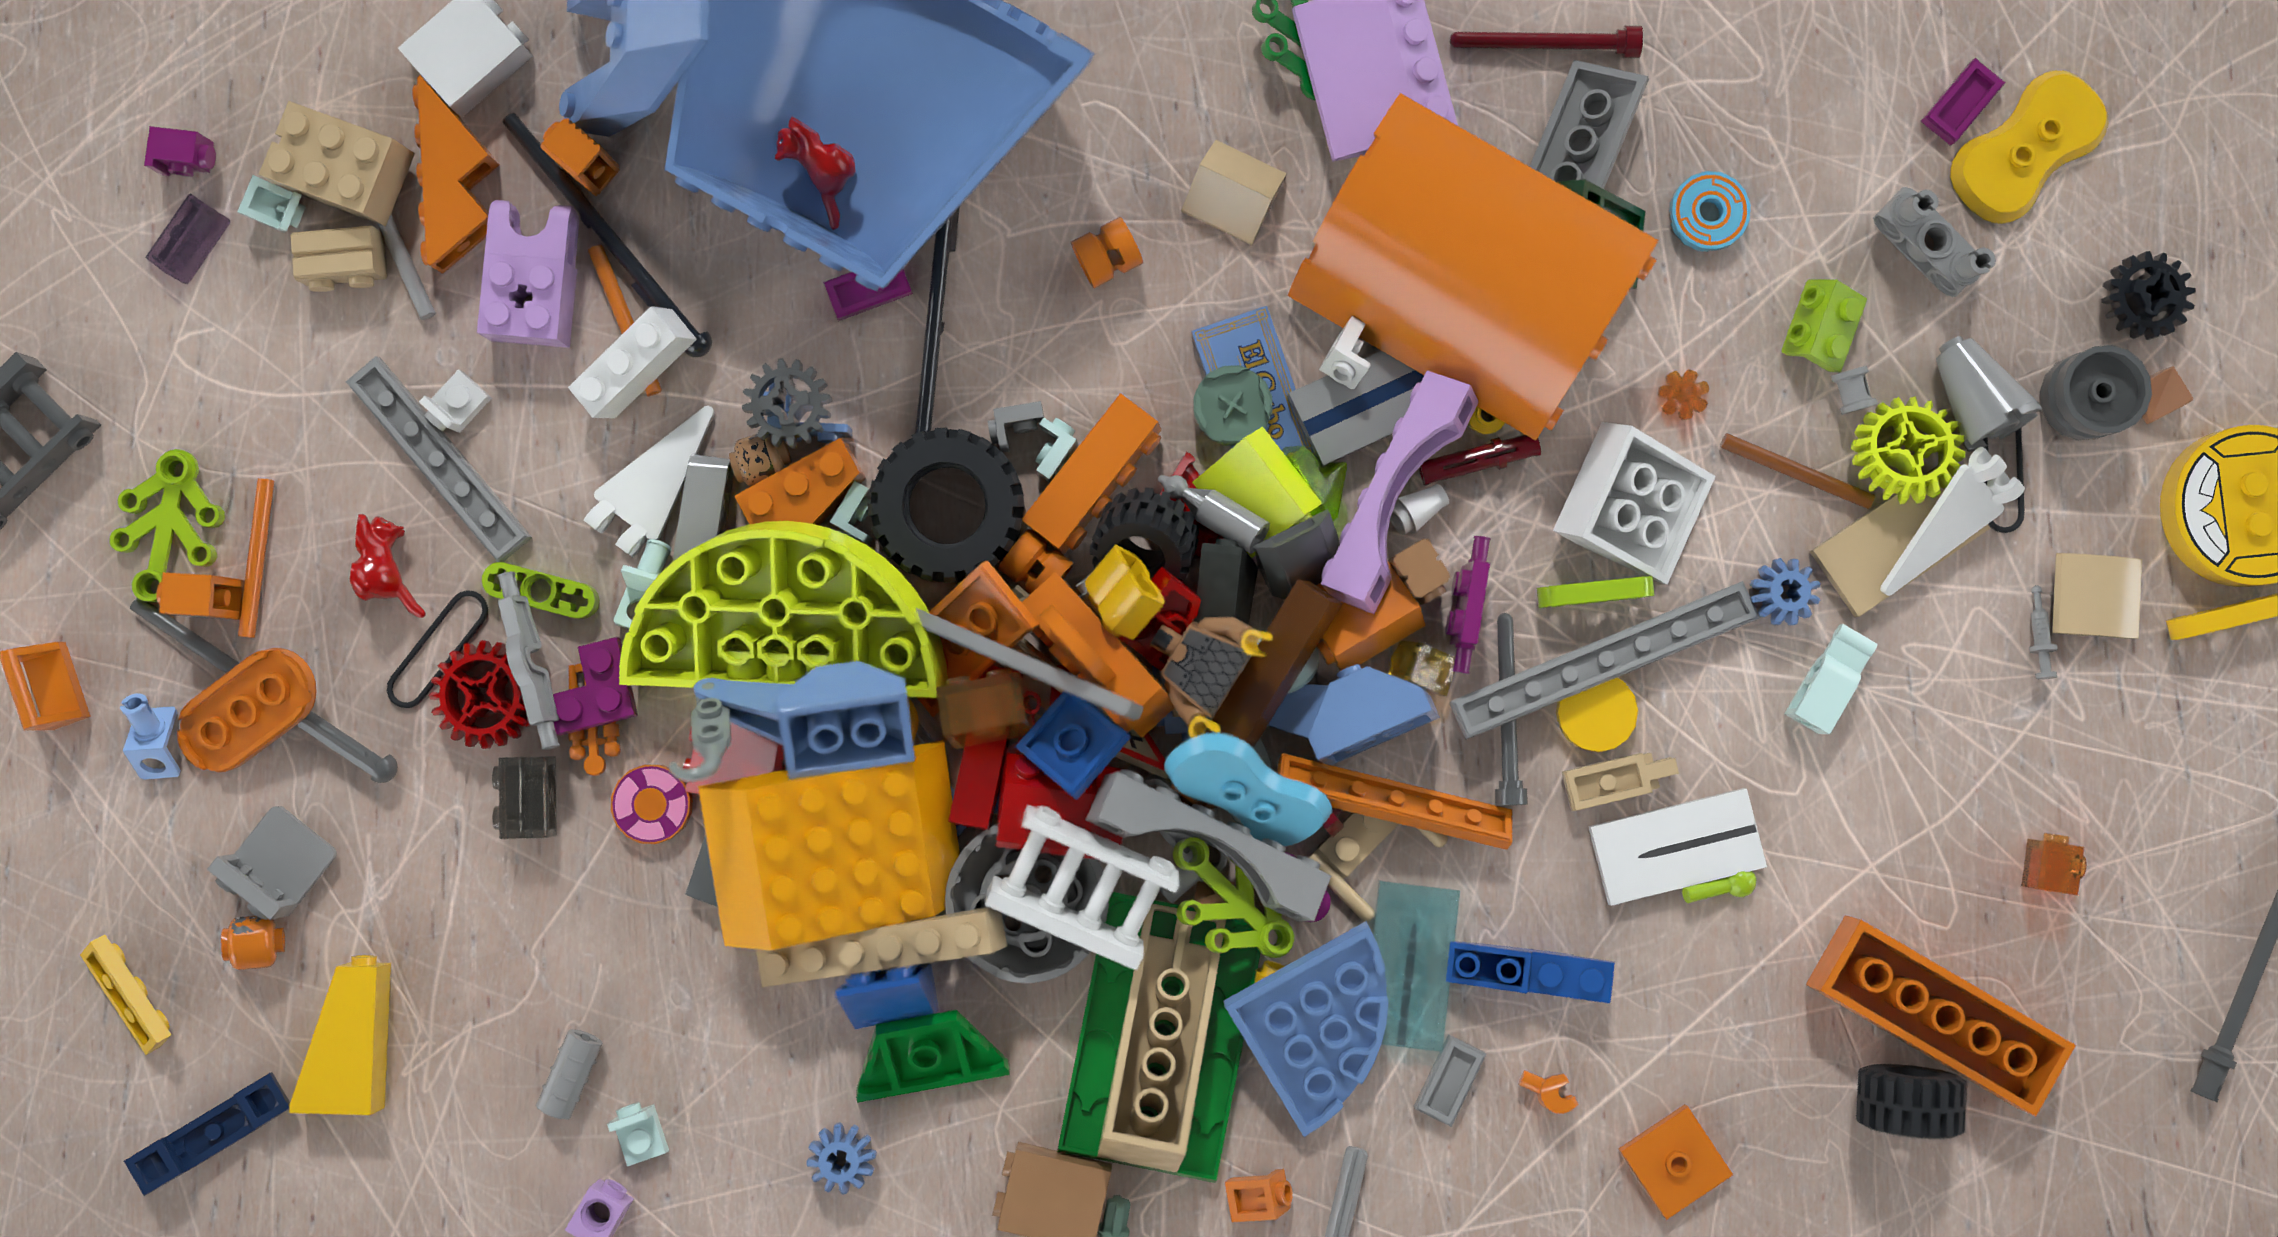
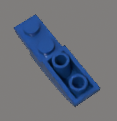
M1450 941L1446 982L1611 1004L1615 961L1536 949Z

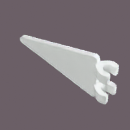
M704 406L594 492V497L599 503L590 510L583 521L602 534L610 525L614 515H618L630 524L631 527L621 535L615 545L632 557L639 552L646 538L659 540L684 485L689 458L692 454L698 453L714 417V409L711 406Z
M1980 446L1971 454L1969 464L1960 466L1881 585V592L1887 596L1894 594L2001 515L2004 511L2003 503L2017 499L2024 492L2025 487L2017 478L2013 477L2010 480L2004 471L2007 465L2000 456L1995 454L1992 457L1985 448Z

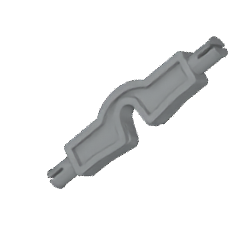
M505 572L498 575L504 597L498 601L507 635L506 653L509 667L521 689L529 724L538 728L542 750L552 749L560 746V744L558 743L553 722L559 720L554 702L550 676L546 668L535 665L530 657V654L537 652L541 648V641L532 617L528 598L520 596L515 572Z

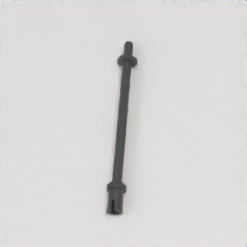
M2278 890L2217 1041L2208 1050L2203 1049L2201 1057L2204 1058L2193 1088L2191 1087L2190 1090L2214 1102L2219 1100L2218 1097L2229 1069L2234 1070L2237 1062L2233 1061L2234 1055L2232 1050L2278 938Z

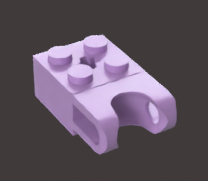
M495 200L490 204L477 333L493 342L570 348L577 277L575 263L579 231V217L573 206H554L550 209L545 229L537 235L526 237L521 234L520 214L514 205L509 201ZM528 295H532V301H526L523 306L524 299Z

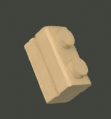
M372 225L293 232L290 235L291 250L294 256L292 258L293 276L296 281L309 286L310 291H333L334 284L349 283V287L370 288L374 286V280L387 278V266L384 257L386 254L385 239L382 232Z

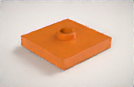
M1685 1104L1618 1148L1666 1220L1733 1176V1173L1692 1111Z

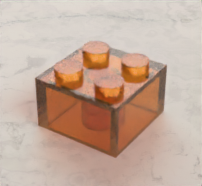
M1008 668L996 669L987 672V678L971 681L969 676L954 677L946 680V686L936 687L943 736L955 749L1024 737L1033 727L1034 723L1028 688L1018 672L1011 673V669Z

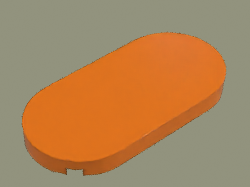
M284 648L261 650L248 656L191 699L180 712L178 719L181 720L180 730L177 731L179 747L187 760L202 770L226 772L238 768L296 726L300 721L304 720L314 706L317 691L316 681L309 665L298 654Z

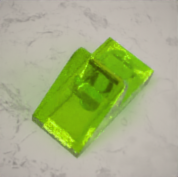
M1304 445L1283 448L1282 452L1322 502L1321 505L1311 512V515L1315 516L1328 510L1332 520L1337 519L1347 472V463H1330L1318 470L1319 464L1316 457Z

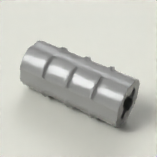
M568 1030L562 1046L558 1048L559 1053L554 1065L550 1067L551 1072L548 1079L542 1085L543 1090L536 1104L539 1110L554 1118H571L577 1102L580 1101V1095L585 1083L588 1082L591 1069L597 1063L596 1058L603 1044L600 1039L581 1030Z

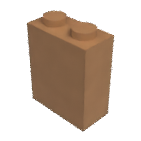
M1018 1141L1015 1153L1007 1151L1002 1176L1009 1177L1006 1193L998 1191L992 1216L1000 1217L997 1230L1024 1237H1096L1111 1176L1112 1164Z

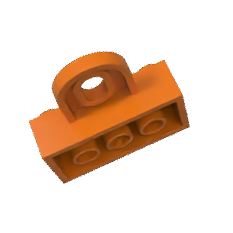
M1056 571L1022 602L1039 623L1032 630L1033 633L1048 646L1051 653L1074 676L1144 707L1139 720L1135 721L1101 707L1127 733L1133 729L1142 738L1174 709L1168 693L1126 647L1102 626L1101 620Z

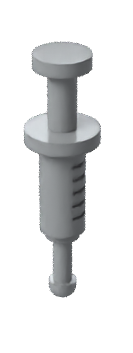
M2036 585L2031 590L2034 594L2035 610L2031 613L2034 646L2029 647L2030 653L2039 654L2040 673L2035 674L2036 679L2057 678V672L2051 671L2049 652L2057 651L2058 648L2056 644H2051L2048 612L2042 608V588Z

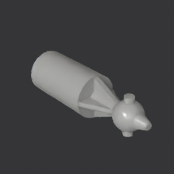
M1160 475L1158 477V481L1164 487V491L1171 494L1170 498L1174 500L1182 498L1198 523L1225 539L1236 541L1239 547H1242L1246 552L1254 553V545L1265 539L1270 523L1220 492L1209 489L1188 488L1186 480L1178 475L1171 477Z

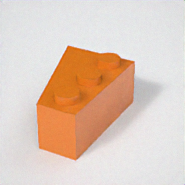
M840 437L736 494L734 497L749 524L768 521H793L820 526L830 514H833L839 508L853 482L857 481L861 484L866 477L848 444Z

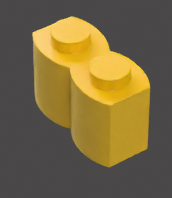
M1116 544L1085 580V586L1089 592L1088 599L1099 610L1102 617V626L1116 637L1123 635L1134 640L1164 605V598L1156 585L1150 580L1149 571L1136 554Z

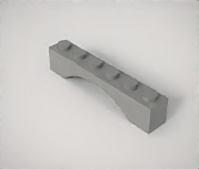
M1121 769L1120 772L1104 775L1086 821L1120 837L1134 836L1146 832L1167 831L1199 838L1226 854L1241 868L1254 886L1264 906L1297 922L1315 920L1331 875L1319 870L1320 864L1317 861L1301 855L1294 858L1284 853L1285 846L1276 841L1265 838L1259 841L1249 836L1251 830L1241 824L1228 821L1227 824L1214 819L1215 812L1204 806L1193 804L1190 807L1179 802L1180 796L1169 789L1157 787L1155 790L1142 784L1144 778L1132 771Z

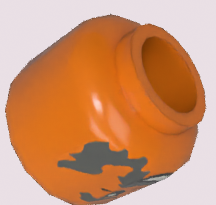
M258 916L234 918L229 928L222 929L221 951L223 961H230L232 967L237 970L271 967L276 961L277 952H285L284 928H276L274 920H265Z

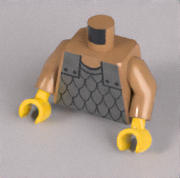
M1206 617L1199 623L1193 622L1190 624L1183 636L1165 625L1159 628L1150 646L1170 657L1161 672V676L1165 679L1164 688L1176 712L1189 727L1190 738L1203 735L1207 728L1215 733L1220 732V726L1206 719V715L1212 718L1217 713L1251 655L1260 657L1266 655L1259 651L1258 641L1260 638L1271 641L1272 635L1270 633L1254 630L1234 617Z

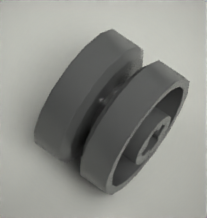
M2114 345L2094 346L2055 363L2045 375L2040 389V404L2049 425L2061 435L2078 441L2095 440L2119 433L2135 425L2147 412L2152 397L2151 378L2143 362L2129 350Z

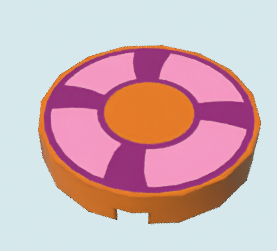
M645 764L629 770L618 780L611 795V813L616 826L626 837L641 844H658L672 839L686 827L692 814L693 796L690 792H685L686 782L675 778L671 774L669 767Z

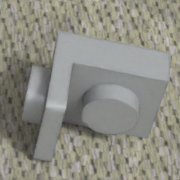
M1041 401L993 409L995 420L988 421L991 443H999L1002 453L1010 452L1006 429L1013 428L1014 433L1037 430V424L1044 417Z

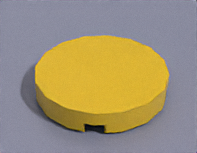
M1615 678L1557 702L1555 713L1557 722H1559V726L1563 731L1562 733L1569 742L1580 749L1602 752L1615 749L1628 740L1636 727L1638 708L1635 695L1628 685L1619 678Z

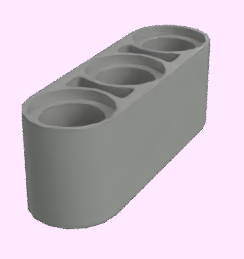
M698 454L690 456L684 483L673 561L692 548L725 532L734 478L730 459Z

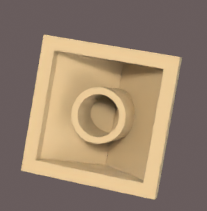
M1215 140L1199 164L1181 212L1253 245L1287 173Z

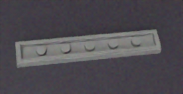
M374 357L346 381L497 562H504L532 538L444 432L434 426L424 416L426 411L381 358Z
M916 608L922 626L931 633L1135 721L1140 718L1144 707Z

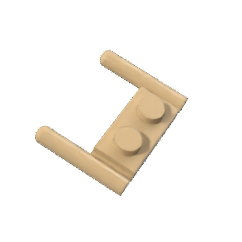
M1352 812L1342 822L1345 827L1334 837L1329 835L1308 858L1320 864L1319 870L1331 875L1328 887L1363 922H1369L1375 916L1374 909L1344 879L1399 824ZM1418 829L1438 848L1443 847L1448 841L1447 835Z

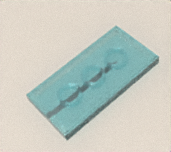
M1379 880L1373 936L1378 944L1385 966L1388 998L1387 1023L1381 1045L1442 1052L1450 982H1446L1450 941H1455L1460 890Z

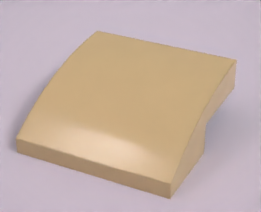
M2056 553L2052 633L2139 639L2142 559Z

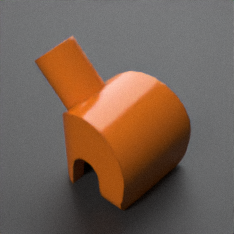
M1526 1070L1523 1071L1518 1085L1536 1092L1539 1103L1545 1109L1563 1114L1579 1105L1575 1096H1559V1089L1570 1083L1564 1073L1542 1078Z

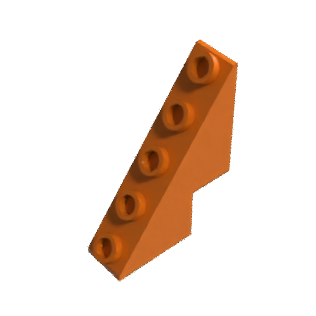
M419 75L417 77V85H413L412 95L415 107L419 109V124L415 125L414 134L417 146L421 148V163L417 164L416 173L418 183L423 187V202L419 203L418 212L420 222L425 226V241L421 242L420 251L424 265H430L443 274L486 238L489 212L470 190L500 164L454 110Z

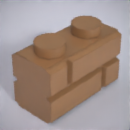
M1424 538L1387 560L1414 599L1419 602L1420 606L1447 592L1443 584L1448 582L1451 577L1442 560H1436L1438 553L1430 540Z

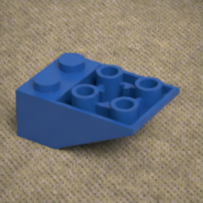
M931 962L896 967L883 971L876 970L851 974V977L845 978V983L835 990L836 998L854 1029L934 1014L939 1011Z

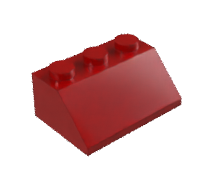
M1007 753L1000 784L996 847L1023 849L1032 831L1022 826L1027 805L1035 808L1039 806L1050 808L1057 812L1062 820L1122 845V837L1086 821V818L1104 775L1120 772L1123 768L1106 766L1076 800L1028 757ZM1047 837L1040 852L1066 856L1069 846ZM1085 854L1083 857L1087 859L1099 860L1087 854Z

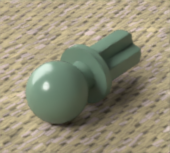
M1114 1195L1107 1200L1103 1222L1099 1223L1097 1232L1100 1237H1129L1130 1231L1127 1227L1130 1201L1128 1199L1122 1198L1121 1195Z

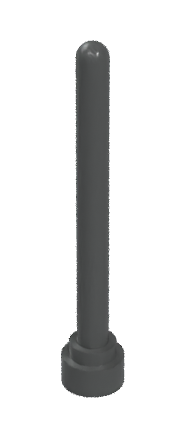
M1502 613L1497 618L1499 681L1515 675L1513 618L1508 613ZM1517 719L1501 725L1503 781H1499V789H1495V805H1528L1527 788H1523V780H1519Z

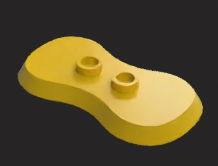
M2054 70L2036 77L2023 91L2014 112L2002 125L1986 134L1973 138L1959 149L1950 169V179L1957 195L1971 211L1989 222L2004 224L2021 218L2035 204L2044 183L2055 170L2063 164L2085 156L2101 143L2108 127V113L2103 101L2088 83L2073 73Z

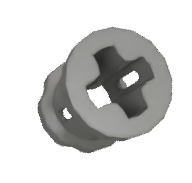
M1867 366L1831 376L1832 382L1838 385L1842 399L1841 415L1878 404L1877 399L1872 398L1865 376L1869 372Z

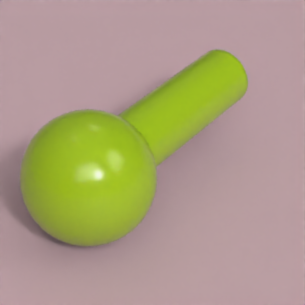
M1741 871L1733 876L1685 887L1682 889V895L1686 903L1730 893L1735 897H1746L1754 891L1757 880L1753 871Z

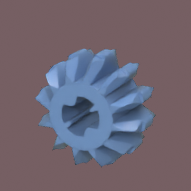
M1781 558L1772 560L1771 568L1764 565L1758 569L1762 579L1751 580L1750 586L1759 590V594L1751 596L1752 603L1762 602L1763 605L1758 610V614L1760 617L1771 614V624L1780 625L1784 620L1789 626L1797 625L1799 616L1804 619L1812 616L1808 605H1816L1821 601L1819 597L1811 594V590L1819 588L1821 583L1819 581H1808L1813 569L1805 567L1799 571L1800 564L1798 559H1790L1787 564ZM1782 585H1788L1790 588L1786 593L1789 597L1788 599H1782L1780 596L1784 591L1781 587Z
M841 1122L835 1124L833 1134L828 1129L823 1128L819 1132L821 1142L812 1141L809 1145L811 1152L816 1155L809 1157L806 1164L811 1168L819 1167V1170L812 1176V1180L818 1182L825 1177L828 1180L824 1187L826 1192H830L835 1183H838L841 1194L848 1193L850 1183L860 1189L865 1183L862 1175L871 1176L875 1168L867 1161L875 1159L877 1152L873 1149H864L871 1141L870 1135H865L860 1140L855 1137L859 1131L857 1125H853L848 1134H845L844 1126ZM840 1150L847 1153L844 1166L836 1163L838 1160L836 1155Z

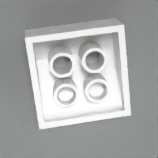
M1602 422L1553 531L1585 549L1642 575L1653 576V580L1667 585L1716 476L1633 426Z

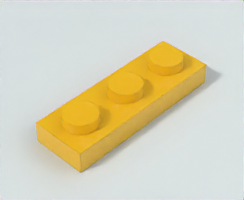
M105 934L89 942L80 956L145 1055L160 1048L171 1036L169 1022L166 1016L160 1010H155L148 1000V992L142 980L137 976H132L125 965L126 959L121 948L115 943L111 944Z

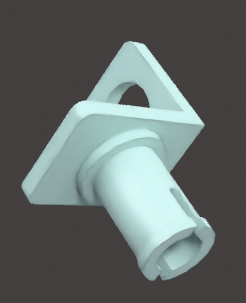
M656 539L647 540V545L637 568L627 565L622 566L621 573L627 587L613 620L615 625L630 629L632 620L627 615L629 606L634 602L640 601L647 588L662 572L668 555L672 550L668 544Z

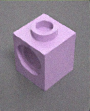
M599 1179L587 1190L565 1231L575 1237H613L634 1198L627 1195V1189L618 1182L610 1179L605 1181ZM595 1202H601L609 1208V1219H601L596 1215L594 1211Z

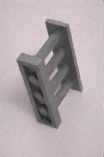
M15 352L0 367V427L31 459L15 475L0 460V484L2 485L0 488V530L6 525L7 517L72 453L87 446L94 437L93 433L101 426L96 419L76 414L71 418L38 384V378L47 369L36 358ZM22 394H25L60 429L44 446L9 412L10 405Z

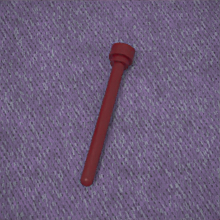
M1625 25L1624 29H1617L1616 33L1454 32L1450 36V44L1455 48L1614 50L1615 54H1622L1623 58H1640L1643 47V27Z

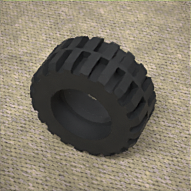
M947 427L935 428V430L928 432H918L913 434L909 440L904 443L900 442L893 447V452L887 459L883 458L877 468L879 472L875 481L872 480L869 490V492H872L871 503L868 504V514L873 522L872 531L875 538L880 541L883 547L882 550L889 559H893L901 569L909 574H914L924 580L944 583L963 581L980 564L987 560L992 567L1002 561L1019 537L1022 518L1025 512L1022 484L1013 465L1002 451L990 441L970 431L948 429ZM955 468L968 473L978 482L984 494L985 514L981 525L970 537L958 543L941 544L929 540L919 532L911 518L910 498L914 487L923 476L936 469Z

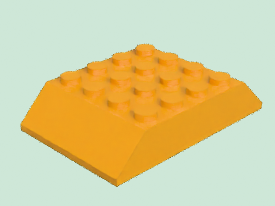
M944 741L914 745L915 761L796 779H789L786 769L698 786L724 946L776 950L929 918L945 910L948 877L960 852L956 824L948 822L952 806V794Z

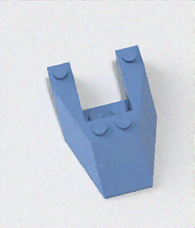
M567 0V12L611 21L606 30V44L610 47V62L565 89L559 103L560 115L564 116V119L569 118L585 133L610 137L654 113L708 41L709 0Z

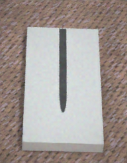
M1746 788L1588 826L1607 902L1611 906L1733 876L1741 871L1749 872L1767 867Z

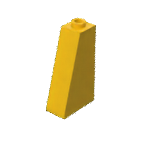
M356 955L351 956V962L336 966L289 1105V1113L372 1115L385 1108L391 963L377 962V956Z

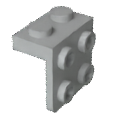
M275 806L266 813L235 854L217 856L207 870L217 877L215 882L220 888L230 894H238L248 902L247 908L254 915L265 920H273L291 915L336 858L337 852L332 845L284 807Z

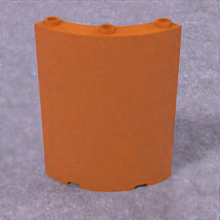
M1399 93L1373 133V136H1375L1374 141L1365 155L1359 156L1313 239V242L1316 244L1309 259L1305 258L1302 261L1287 296L1344 328L1351 316L1356 317L1366 324L1359 338L1424 376L1427 371L1471 385L1479 401L1477 407L1536 441L1544 427L1552 431L1564 411L1558 405L1588 357L1596 361L1609 340L1602 336L1636 278L1644 281L1657 259L1650 255L1659 240Z

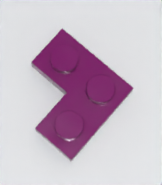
M613 637L578 646L586 686L553 694L559 717L558 721L553 722L556 735L561 736L638 716L631 685H619V666L622 651L620 638Z

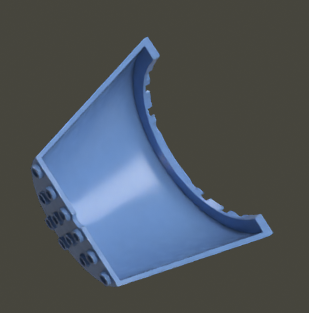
M709 0L708 41L678 81L665 170L677 176L675 183L695 193H698L699 189L713 196L711 202L726 211L734 212L735 208L749 215L747 222L758 229L770 232L771 228L782 231L785 234L783 241L786 244L805 252L809 248L821 255L819 258L821 263L837 271H842L844 267L857 274L855 280L858 283L877 291L879 287L885 288L1090 65L1095 53L1003 0ZM791 116L819 133L823 144L836 143L848 150L855 160L854 176L846 181L843 189L835 196L840 213L839 227L836 230L831 229L821 194L802 164L797 160L788 158L780 161L775 160L778 132L783 128H789L788 123Z

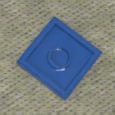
M1063 691L1015 747L1077 800L1131 736L1091 702Z

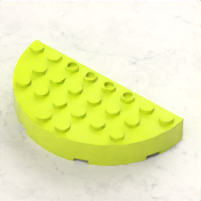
M768 521L744 525L717 535L674 560L657 576L637 604L629 632L624 637L619 666V685L694 688L698 681L705 678L794 684L816 667L860 661L904 678L907 697L937 698L948 687V676L941 639L938 635L924 629L916 608L927 613L929 611L914 587L902 573L882 555L846 534L819 525L793 521Z

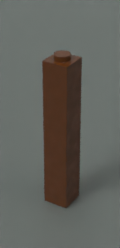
M1297 580L1266 631L1272 635L1271 641L1261 639L1258 644L1259 651L1266 655L1264 657L1251 655L1213 717L1212 721L1220 726L1219 733L1236 737L1246 742L1252 748L1255 747L1343 605L1341 601L1310 581ZM1207 728V729L1205 730L1204 734H1207V733H1215V732H1213V731H1211V730H1209V729ZM1174 784L1171 786L1172 789L1181 794V802L1185 805L1192 807L1193 804H1197L1208 809L1218 807L1188 797L1181 793Z

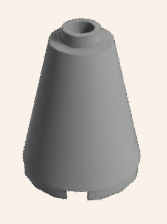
M1958 336L1939 348L1941 354L1936 358V363L1955 421H1958L1959 434L1964 435L1963 445L1967 452H1973L1980 446L1983 448L1989 446L1983 440L1986 437H1989V439L1999 437L2000 440L2035 419L2038 416L2036 412L2042 411L2039 402L1972 338L1963 340L1961 336Z

